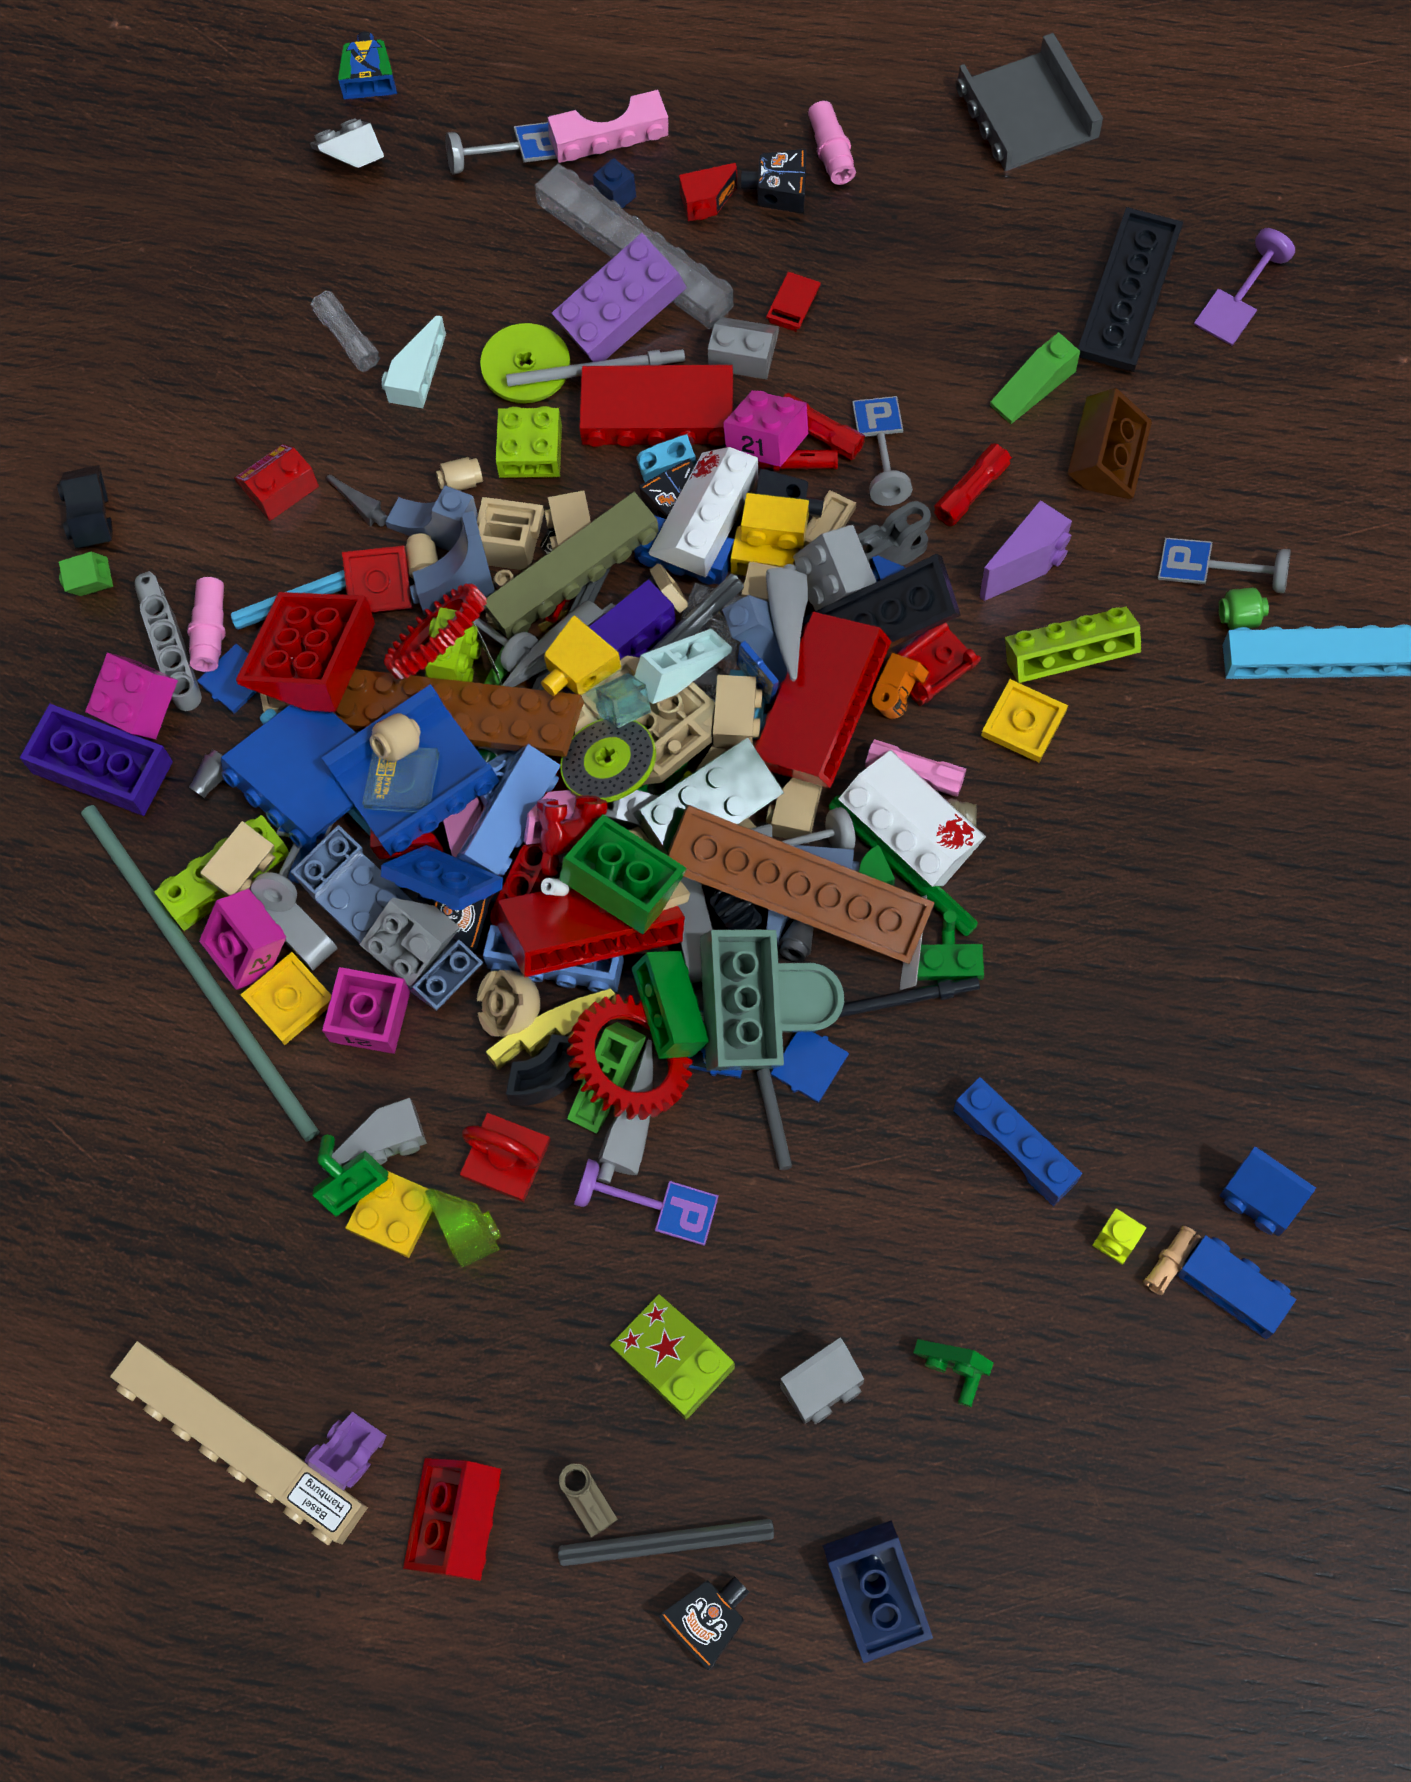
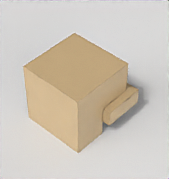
M482 497L477 524L488 566L524 571L531 566L544 515L543 505Z

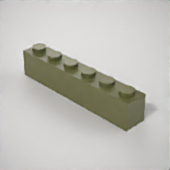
M633 492L488 596L487 604L484 606L486 613L508 640L517 633L527 632L531 626L530 624L539 618L543 619L551 615L556 606L565 599L571 600L580 593L581 588L588 582H595L602 578L607 571L606 569L615 563L620 564L627 560L635 548L641 544L644 546L653 541L659 532L657 518L639 496Z

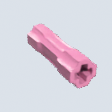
M874 739L865 762L866 768L891 750L934 790L955 797L958 796L966 774V768L944 761L937 762Z

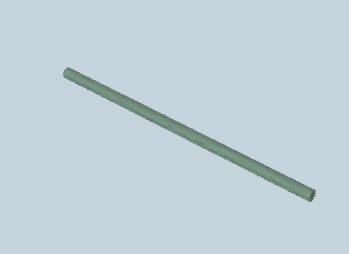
M96 806L86 807L81 815L306 1142L314 1139L320 1131L165 906L154 893V890Z

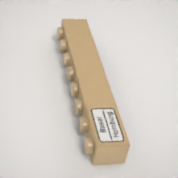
M138 1341L110 1376L119 1383L116 1388L119 1393L131 1401H134L136 1397L146 1403V1406L143 1408L145 1412L158 1421L165 1417L174 1423L170 1429L187 1442L193 1437L202 1444L198 1450L212 1461L216 1462L219 1457L230 1465L226 1471L239 1481L244 1483L249 1478L258 1485L255 1492L271 1504L275 1499L279 1500L286 1506L283 1513L298 1524H301L303 1520L309 1522L315 1527L311 1533L325 1544L330 1545L332 1540L343 1544L368 1509L366 1505L314 1471L304 1460Z

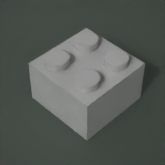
M853 525L822 533L793 556L796 570L807 575L808 599L815 611L877 582Z

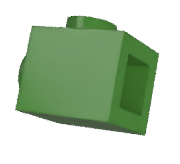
M88 552L59 561L61 571L59 579L65 592L84 596L113 587L108 558L106 556Z

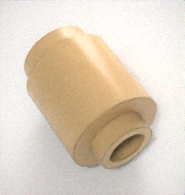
M469 457L441 463L440 470L436 471L440 489L448 486L461 491L476 487V483L483 482L477 458L469 459Z
M419 533L407 539L405 550L409 576L414 579V571L434 564L438 561L435 543L429 535Z

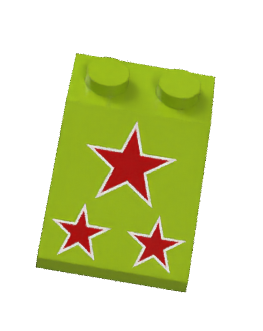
M660 1294L610 1344L685 1420L695 1412L735 1369L734 1361Z

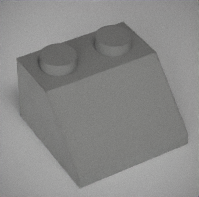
M721 317L713 326L708 346V365H733V374L767 380L779 333V326Z
M840 1337L780 1378V1389L804 1424L810 1420L817 1424L832 1413L830 1407L836 1402L842 1400L846 1404L862 1392L859 1387L863 1384L864 1378Z

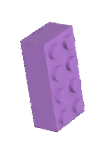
M641 233L558 306L552 314L564 331L592 362L604 361L687 287L678 271L648 238Z

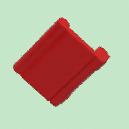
M947 623L926 631L896 653L920 662L929 672L923 683L915 682L909 694L919 706L928 703L935 695L963 674L971 671L981 661L979 655L976 656L972 649H967L950 631ZM888 660L883 663L884 667L886 666Z

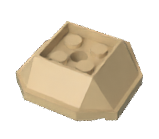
M625 656L620 660L621 668L581 695L584 704L577 722L575 734L590 723L608 717H626L638 721L645 727L652 726L647 730L655 742L656 761L651 774L642 785L662 783L712 742L715 702L692 682L677 695L652 704L632 685L640 658ZM611 756L605 758L606 763L612 760Z

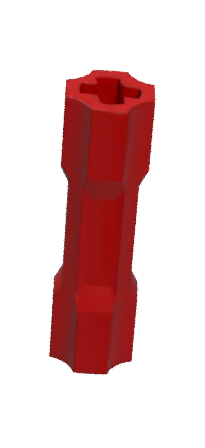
M786 393L783 396L793 398L797 401L805 402L790 393ZM807 403L808 434L828 444L832 450L838 449V453L850 460L855 459L865 443V435L848 425L839 424L814 410Z
M990 444L964 477L934 505L935 510L933 512L937 518L947 526H954L993 480H996L1011 464L1010 459L1012 457L1008 451L999 446V444Z

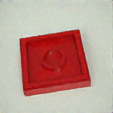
M405 546L342 552L347 595L366 596L372 613L412 609Z

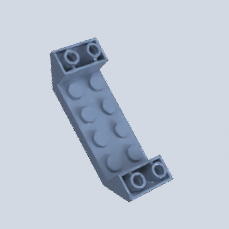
M339 825L291 871V874L315 902L359 943L362 942L392 898L413 901L394 882L381 877V870L363 854L362 847ZM452 938L446 948L412 987L408 985L412 994L437 1011L483 962L460 940L456 942ZM384 966L394 977L399 978V977L396 976L392 971H390L386 966Z

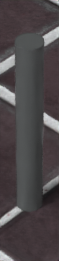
M761 1069L756 1073L779 1170L792 1168V1163L770 1069Z

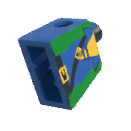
M361 32L357 35V42L343 45L338 80L344 99L397 94L384 41L381 39L374 40V36L369 32Z

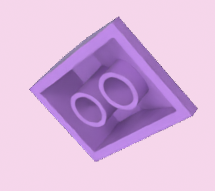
M1040 500L984 567L979 598L986 601L1045 575L1053 565L1058 567L1068 552L1065 547L1072 536L1069 534L1072 520Z

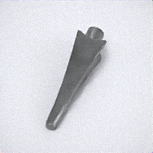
M327 475V481L349 501L369 527L374 522L379 526L386 524L385 521L388 516L381 510L380 501L349 487L332 475Z

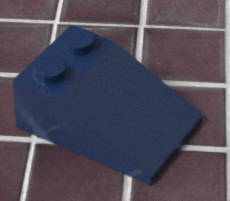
M892 1520L823 1545L863 1663L933 1638Z

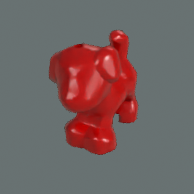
M589 795L575 797L574 814L566 821H563L567 815L566 804L559 805L556 799H541L537 801V813L542 826L540 844L543 849L541 868L544 875L548 877L556 876L558 873L554 866L556 856L567 851L569 852L593 826L595 820L600 818L602 814L606 815L608 808L606 800Z

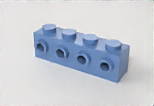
M529 744L519 749L456 858L502 876L512 862L509 856L513 848L520 847L524 841L527 814L537 804V801L543 798L545 792L548 793L553 790L559 780L556 773L561 765Z
M490 925L483 953L488 969H491V971L512 970L521 972L498 926ZM622 955L529 976V978L534 982H542L543 979L556 981L557 985L566 988H575L576 985L585 986L595 993L607 989L617 992L624 959Z

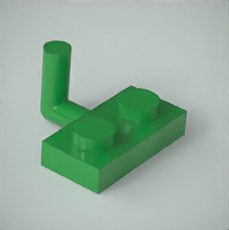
M948 910L944 913L941 926L942 944L921 945L917 981L943 980L948 978L960 980L975 976L978 977V980H983V944H955L957 914L954 911Z
M327 1134L321 1138L317 1162L330 1176L314 1187L312 1196L337 1217L386 1182L389 1172L366 1151H363L342 1167L332 1158L335 1138Z
M917 1339L913 1352L925 1359V1366L930 1369L945 1372L946 1368H952L953 1372L966 1377L958 1403L970 1408L972 1407L981 1375L990 1376L994 1363L971 1349Z

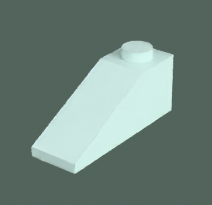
M435 316L391 361L388 372H384L382 389L385 390L389 403L417 408L424 407L446 336L442 316Z
M711 628L644 653L640 656L632 685L652 704L677 695L731 653L732 647Z

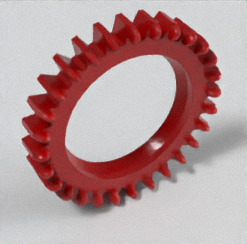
M466 583L463 586L460 585L458 586V591L452 589V598L444 594V604L434 601L435 611L431 612L429 609H425L427 617L423 620L416 617L417 627L407 626L410 632L408 636L402 633L399 634L402 643L394 641L393 647L395 649L389 648L388 654L385 655L384 659L386 668L397 680L407 679L411 674L415 675L420 669H425L429 662H435L438 655H443L449 646L455 644L457 638L465 634V630L472 627V622L480 617L479 613L485 609L483 606L487 604V598L474 584ZM440 607L457 610L455 611V617L452 620H447L448 625L444 629L439 628V633L434 638L429 636L430 623L433 618H437ZM429 638L430 641L427 644L422 645Z
M616 994L611 1000L606 996L599 1003L593 1002L578 1017V1020L572 1026L573 1032L568 1037V1042L572 1045L567 1049V1055L576 1056L569 1062V1067L580 1068L573 1076V1079L575 1081L580 1079L586 1080V1083L581 1088V1092L591 1089L594 1091L590 1099L591 1103L600 1098L604 1099L602 1111H606L611 1105H614L615 1117H619L626 1109V1118L628 1120H632L637 1114L640 1120H644L649 1115L657 1117L662 1111H668L681 1099L682 1093L689 1086L686 1081L692 1076V1072L687 1070V1068L693 1063V1060L687 1057L667 1058V1077L662 1084L653 1090L632 1092L617 1086L603 1073L596 1059L595 1041L599 1030L608 1021L614 1019L630 1020L641 1024L648 1030L650 1028L641 999L635 1005L632 995H628L623 1001L620 995Z

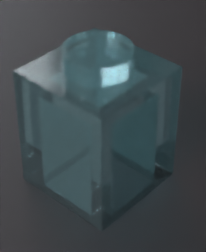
M626 673L595 688L598 698L596 708L602 719L608 720L618 728L651 712L646 684L630 673Z

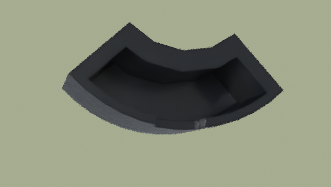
M100 465L63 472L57 488L62 502L65 501L67 515L63 525L67 539H73L75 549L112 541V518L105 517V503L109 502Z
M552 1034L547 1047L538 1056L527 1061L512 1062L506 1091L510 1105L528 1106L545 1102L561 1094L575 1081L573 1076L580 1068L569 1067V1062L576 1057L574 1055H567V1049L572 1045L568 1042L569 1036Z

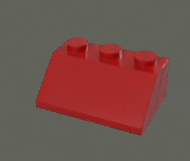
M424 1459L403 1569L481 1581L482 1571L486 1563L485 1555L489 1534L493 1525L492 1517L496 1496L500 1487V1468L465 1460Z

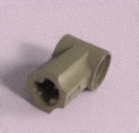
M570 1464L562 1470L559 1476L561 1490L566 1495L591 1538L618 1520L585 1466ZM573 1471H580L586 1477L584 1488L577 1492L571 1491L566 1487V1478Z

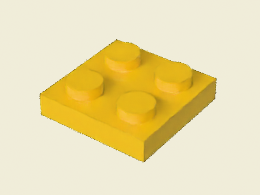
M1010 679L985 724L981 736L1040 763L1067 711L1068 705Z
M293 952L241 994L242 998L284 1045L325 1012L329 1007L331 994Z
M389 1172L386 1182L359 1200L346 1229L353 1234L410 1258L439 1197L436 1192Z

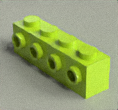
M1126 606L1112 608L1106 612L1094 615L1080 616L1075 620L1063 623H1052L1047 627L1031 631H1020L1015 635L1005 637L1007 664L1018 683L1140 653V625Z
M263 815L256 819H250L245 823L274 845L275 850L272 854L275 856V859L265 872L258 870L251 879L252 881L258 875L266 873L287 858L289 854L286 845ZM224 838L216 843L213 850L203 857L192 860L187 865V868L178 875L165 879L161 883L160 888L154 891L183 931L212 912L216 900L227 897L203 879L200 872L228 838Z

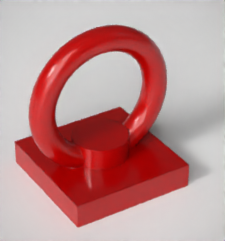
M487 1113L481 1127L471 1125L462 1130V1138L472 1148L460 1176L463 1179L524 1202L551 1139L549 1136Z

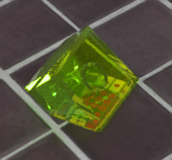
M432 1188L425 1191L450 1250L462 1268L500 1250L496 1240L502 1236L489 1211L483 1213L476 1203Z

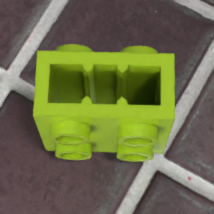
M542 406L539 408L509 407L498 409L496 465L499 478L560 477L562 423L559 408Z
M440 607L437 618H433L430 623L429 636L434 638L439 633V628L444 629L448 625L447 620H452L457 610ZM474 623L472 627L464 631L465 634L455 640L453 646H449L443 655H438L435 662L428 663L425 667L426 677L465 682L473 681L474 659H479L482 648L481 641L477 637L478 628L474 626Z

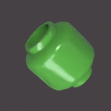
M1256 588L1229 590L1225 597L1219 601L1221 623H1226L1230 630L1240 627L1258 628L1262 623L1263 617L1268 616L1269 613L1267 598H1262Z

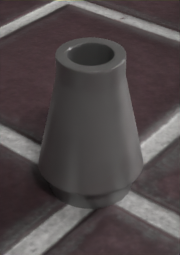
M214 749L208 755H204L196 775L189 785V788L203 798L224 780L221 774L223 772L221 763L223 755Z
M794 919L779 941L781 955L796 962H801L806 956L810 955L813 926Z

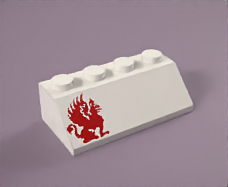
M731 447L703 452L655 539L649 555L706 578L745 504L746 493H751L758 479V458Z
M891 750L858 774L838 798L932 887L944 886L986 838L982 832Z

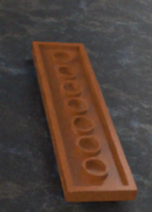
M355 669L337 711L333 713L351 729L360 732L431 684L443 705L474 746L518 751L529 744L545 755L566 757L584 700L578 694L558 692L555 696H552L545 690L412 675L407 679L397 680L391 673Z
M688 804L667 853V856L687 868L683 875L684 877L908 964L912 960L935 903Z

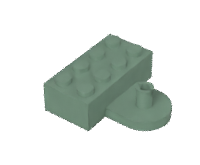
M710 930L700 936L704 1025L706 1026L709 1042L705 1045L707 1071L761 1070L783 1066L782 1033L819 1031L833 1024L840 1016L844 1005V991L838 977L827 967L816 963H778L776 930Z

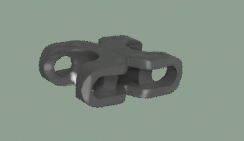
M918 501L909 502L891 513L881 527L873 525L857 535L861 545H867L864 552L870 566L874 556L883 557L903 566L926 551L928 536L925 531L929 527L931 513L925 504ZM911 514L922 516V519L914 524L909 525L907 523V517ZM915 539L919 540L920 543L918 545H912Z

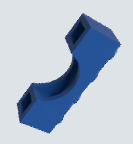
M981 1077L956 1100L953 1111L978 1135H983L1000 1146L1021 1168L1028 1183L1052 1206H1055L1077 1184L1082 1172Z

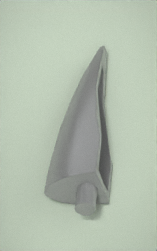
M787 564L783 568L768 569L766 571V583L775 636L790 679L794 682L797 679L800 636L808 601L807 575L796 571V567L793 564Z
M589 600L579 605L532 647L502 686L514 687L547 669L544 659L545 652L574 615L589 627L615 605L611 603L604 609H600Z
M649 1039L646 1042L629 1091L646 1092L653 1090L652 1041ZM625 1109L619 1117L614 1118L605 1135L597 1160L601 1167L597 1177L598 1181L610 1184L614 1171L628 1175H638L645 1149L650 1115L646 1119L640 1120L637 1114L632 1120H628Z

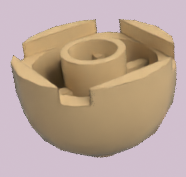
M512 970L491 971L480 984L477 1001H482L483 1012H478V1018L483 1029L491 1036L506 1037L507 1035L519 1033L529 1027L535 1018L538 1017L540 1011L539 991L534 981L529 977L524 978L522 972Z

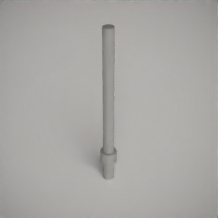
M683 349L667 352L652 350L647 351L646 355L506 374V380L509 387L582 376V366L670 364L685 361V354Z

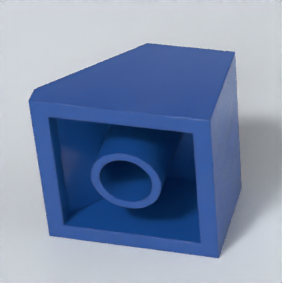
M1254 1147L1239 1165L1219 1196L1225 1200V1205L1238 1214L1245 1213L1254 1219V1224L1261 1231L1269 1235L1274 1233L1279 1237L1302 1209L1316 1187L1257 1147Z

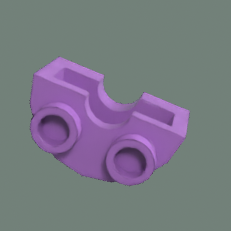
M351 1412L343 1422L338 1420L327 1434V1439L330 1440L327 1444L323 1443L322 1446L317 1444L310 1450L305 1458V1463L344 1491L346 1486L349 1488L353 1487L371 1465L368 1463V1460L378 1447H382L387 1435L354 1412Z

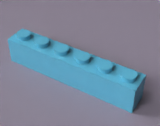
M1368 625L1362 628L1334 626L1329 629H1315L1311 626H1304L1298 629L1269 627L1265 630H1251L1247 627H1240L1229 630L1223 643L1226 679L1411 676V626L1398 625L1393 628H1379L1376 625Z

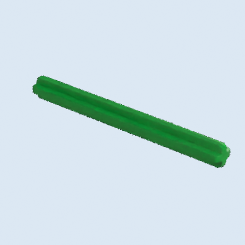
M841 795L836 796L830 802L829 810L839 807L844 808L853 822L855 834L871 849L879 845L888 865L921 896L927 895V899L935 902L933 907L941 915L944 916V913L948 910L954 911L957 914L955 928L964 936L970 935L977 928L978 922L940 886L932 887L838 799Z

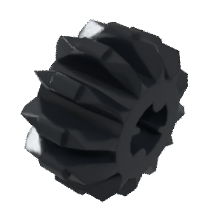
M715 889L709 895L710 904L729 930H755V927L762 923V916L753 903Z

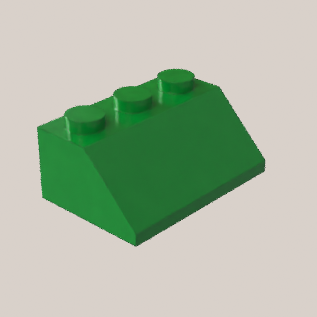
M602 814L564 857L560 881L639 933L644 934L664 910L687 868Z

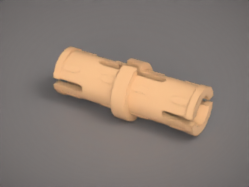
M1182 1226L1169 1247L1162 1249L1159 1253L1160 1259L1147 1278L1144 1279V1284L1146 1286L1152 1284L1149 1289L1158 1295H1163L1174 1276L1185 1265V1261L1190 1253L1201 1241L1200 1235L1196 1234V1231Z

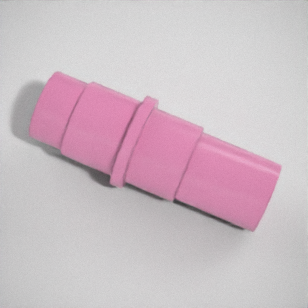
M819 101L813 104L808 111L818 146L817 154L819 159L823 161L831 181L837 185L845 184L851 181L856 174L853 157L850 152V140L844 135L832 104L828 101Z
M203 577L197 580L191 623L187 627V633L190 637L189 663L193 669L202 672L214 671L218 668L222 640L226 634L223 627L224 583L213 577Z

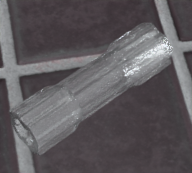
M324 291L320 295L315 296L311 303L313 312L336 337L357 369L365 372L376 366L380 360L379 352L350 319L335 295L331 291Z

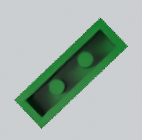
M681 951L646 952L632 967V971L658 1058L693 1057L709 1042L698 1007V999L691 985L689 970L684 962Z

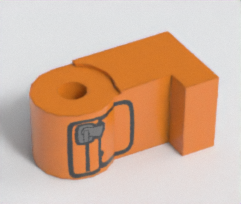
M892 653L873 692V705L886 718H899L906 711L907 698L915 682L923 683L929 672L920 662Z

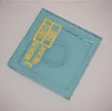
M419 747L415 752L396 762L381 759L373 751L362 801L363 807L373 810L418 812L431 802L440 755L438 749Z

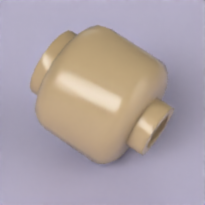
M401 713L393 714L376 723L372 728V736L370 737V745L374 753L381 759L396 762L415 752L419 748L420 743L419 736L421 732L419 725L415 720L409 719Z

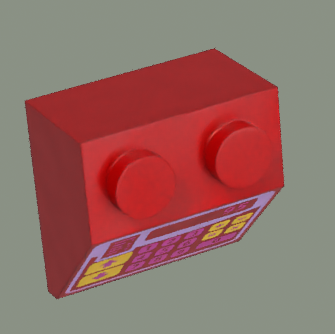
M285 444L280 445L234 477L236 483L269 521L319 487L312 467L294 447Z

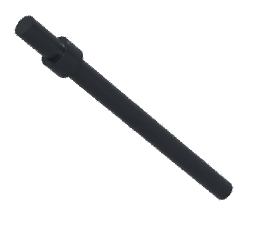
M977 976L951 981L948 978L938 980L936 985L844 1003L838 1018L934 998H940V1000L954 998V994L979 990V980Z

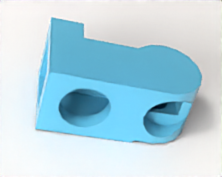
M687 434L656 444L640 452L636 458L645 482L689 458L694 467L697 463Z

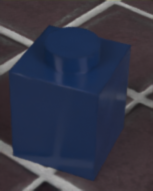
M615 158L593 174L595 197L613 213L616 214L636 198L634 174Z

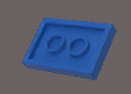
M427 845L381 865V877L394 882L398 887L415 891L423 898L438 901L451 910H463L467 906L486 899L488 896L502 890L503 877Z

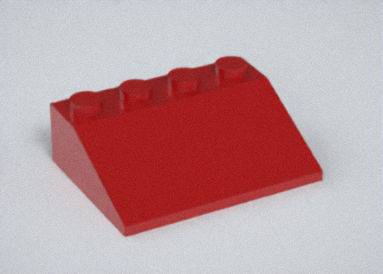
M279 592L236 678L237 684L307 711L336 712L375 625L366 596Z

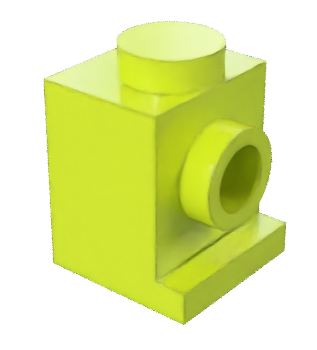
M1116 1208L1092 1246L1123 1265L1143 1235L1146 1227Z

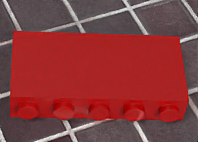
M733 365L582 366L580 404L582 445L593 447L602 445H621L625 447L632 445L654 446L685 434L688 435L691 446L694 444L724 445V421L733 412Z
M817 612L812 613L809 622L804 626L803 637L800 641L797 679L793 682L787 672L785 679L779 685L778 696L773 708L766 716V724L762 734L754 745L771 772L831 788L892 642L880 627Z
M572 889L565 896L546 895L540 891L498 900L497 926L525 978L683 942L685 916L679 906L663 910L647 931L641 934Z

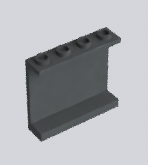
M1054 33L1043 36L1040 53L972 77L965 64L959 66L958 79L955 82L957 93L960 97H964L970 116L976 118L979 124L981 136L984 140H988L994 159L997 162L1000 161L1005 171L1099 138L1103 117Z

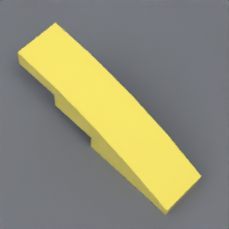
M607 989L577 998L535 1018L529 1027L519 1033L507 1035L488 1049L486 1053L490 1062L500 1070L523 1049L534 1058L547 1047L552 1034L570 1036L573 1032L572 1026L585 1009H588L595 1001L599 1003L606 996L611 1000L615 993L612 989Z

